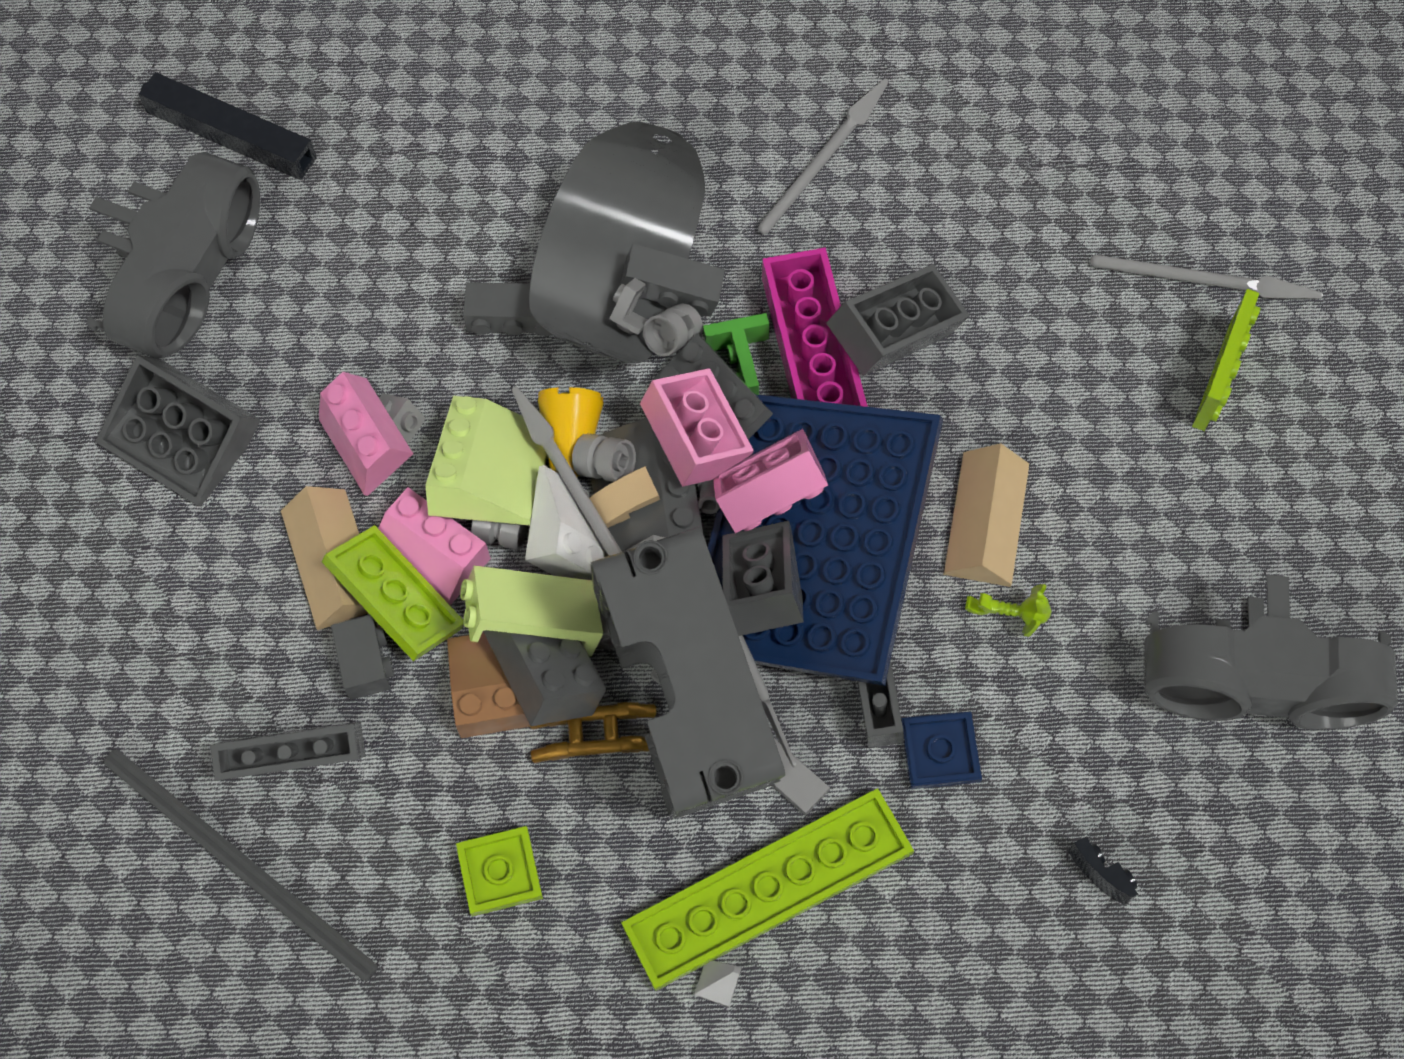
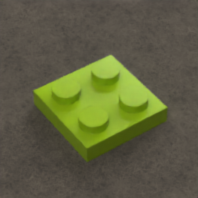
M527 826L456 843L468 907L472 917L543 899Z

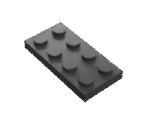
M696 334L653 380L710 368L747 439H749L773 413L700 335Z

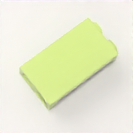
M473 566L469 578L464 579L462 582L460 597L461 600H465L466 604L464 627L469 628V637L472 642H478L482 632L485 630L581 641L588 655L592 656L603 636L600 612L592 580Z

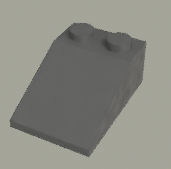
M784 521L754 528L749 531H740L736 534L723 535V593L738 636L804 622L802 592L790 522Z

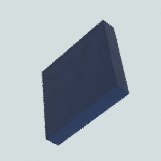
M971 711L901 718L910 790L981 783L982 775Z

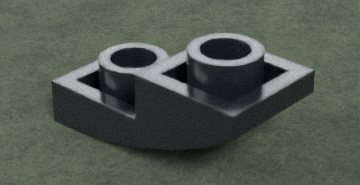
M1087 836L1073 843L1068 853L1093 884L1123 905H1127L1138 895L1135 890L1137 889V883L1128 869L1123 870L1119 862L1105 868V858L1102 851L1095 843L1091 844Z

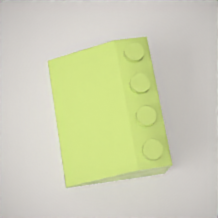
M453 396L425 485L428 516L530 525L539 466L545 465L547 453L542 446L532 440L522 415L488 399Z

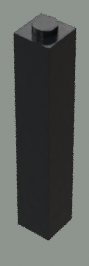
M157 72L152 75L149 81L143 84L138 94L147 113L298 180H302L317 158L311 139Z

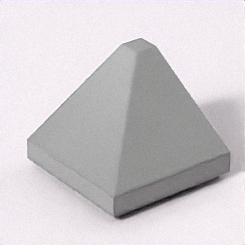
M710 961L703 967L694 995L730 1007L741 974V968L722 962Z

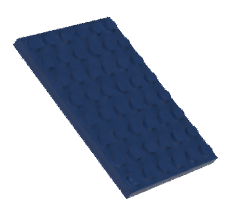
M756 395L773 415L748 439L754 450L752 455L803 429L825 473L828 486L824 487L823 491L814 498H803L793 503V506L787 512L780 515L772 514L762 519L761 524L756 527L784 521L790 522L802 592L804 622L743 635L755 664L885 686L943 418L937 414ZM720 508L716 514L708 550L723 590L722 536L735 532Z

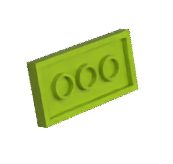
M1250 289L1246 290L1230 321L1192 425L1194 428L1205 431L1210 420L1217 421L1222 407L1227 403L1232 390L1230 388L1232 379H1235L1242 362L1240 360L1242 352L1244 353L1251 337L1250 329L1254 326L1261 307L1255 306L1260 294Z
M375 525L326 553L322 560L326 568L413 662L459 632L464 626V620Z

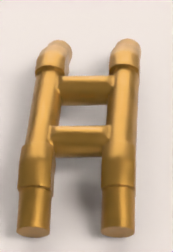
M621 702L613 705L597 706L592 716L530 726L534 730L568 723L569 743L559 742L531 750V759L534 763L575 756L616 752H649L645 737L621 736L619 738L617 718H654L656 706L654 704H639L638 702ZM603 720L605 739L583 741L582 722Z

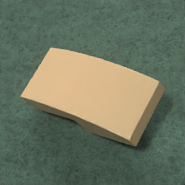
M643 467L604 487L592 495L590 500L607 528L629 519V513L659 501L660 498L646 467Z

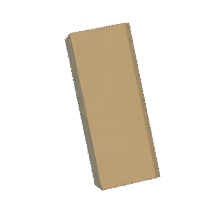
M1001 443L963 453L943 575L1011 587L1029 463Z
M306 486L281 510L316 629L321 630L333 624L368 614V612L322 563L326 553L359 535L345 489Z

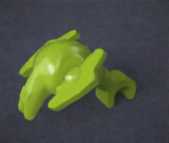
M1045 584L1034 586L1031 589V595L1020 605L1018 603L999 602L998 600H993L988 594L980 593L979 600L972 596H967L965 606L968 612L977 615L999 613V615L1005 614V616H1019L1025 622L1022 630L1025 637H1030L1039 625L1046 623L1052 613L1048 599L1043 594L1047 588Z

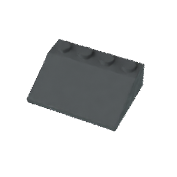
M137 355L95 442L195 505L202 506L247 449L261 419L160 358Z
M647 417L600 434L608 438L614 437L631 441L636 452L634 471L646 467L660 498L659 501L629 513V519L608 528L622 552L652 535L666 538L696 527H700L703 533L695 484L682 487ZM591 478L593 495L613 482L606 481L603 478ZM606 551L604 554V558L609 556Z

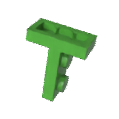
M767 313L704 325L703 339L714 351L727 348L730 364H736L738 371L736 374L756 395H759V382L748 344L769 340Z

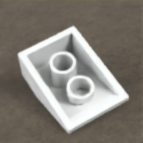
M545 465L539 466L525 561L553 576L592 580L591 562L604 558L605 549L561 476ZM585 490V492L587 493L588 497L590 498L589 492H588L587 490Z

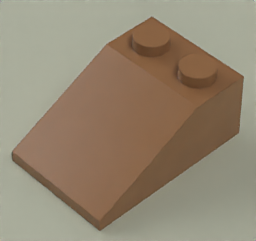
M484 632L481 634L478 642L470 641L469 635L447 639L455 725L460 737L467 738L530 727Z

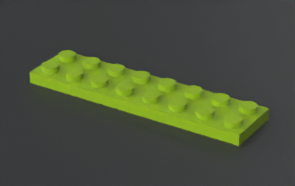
M877 788L621 922L654 990L657 991L706 965L710 961L727 954L909 857L914 853V849Z

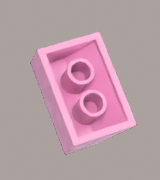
M710 368L652 380L640 405L682 487L712 480L752 455L754 450Z
M342 372L320 393L319 421L364 495L368 496L410 458L413 452L367 378Z
M803 429L742 460L713 478L715 499L735 534L743 529L744 531H749L761 524L762 519L772 514H783L793 506V503L803 498H814L823 491L824 487L828 486L825 473Z
M409 487L388 508L378 528L449 605L460 595L462 582L464 579L469 578L473 566L484 567L491 559L486 543L455 520L448 517L428 516L427 500Z

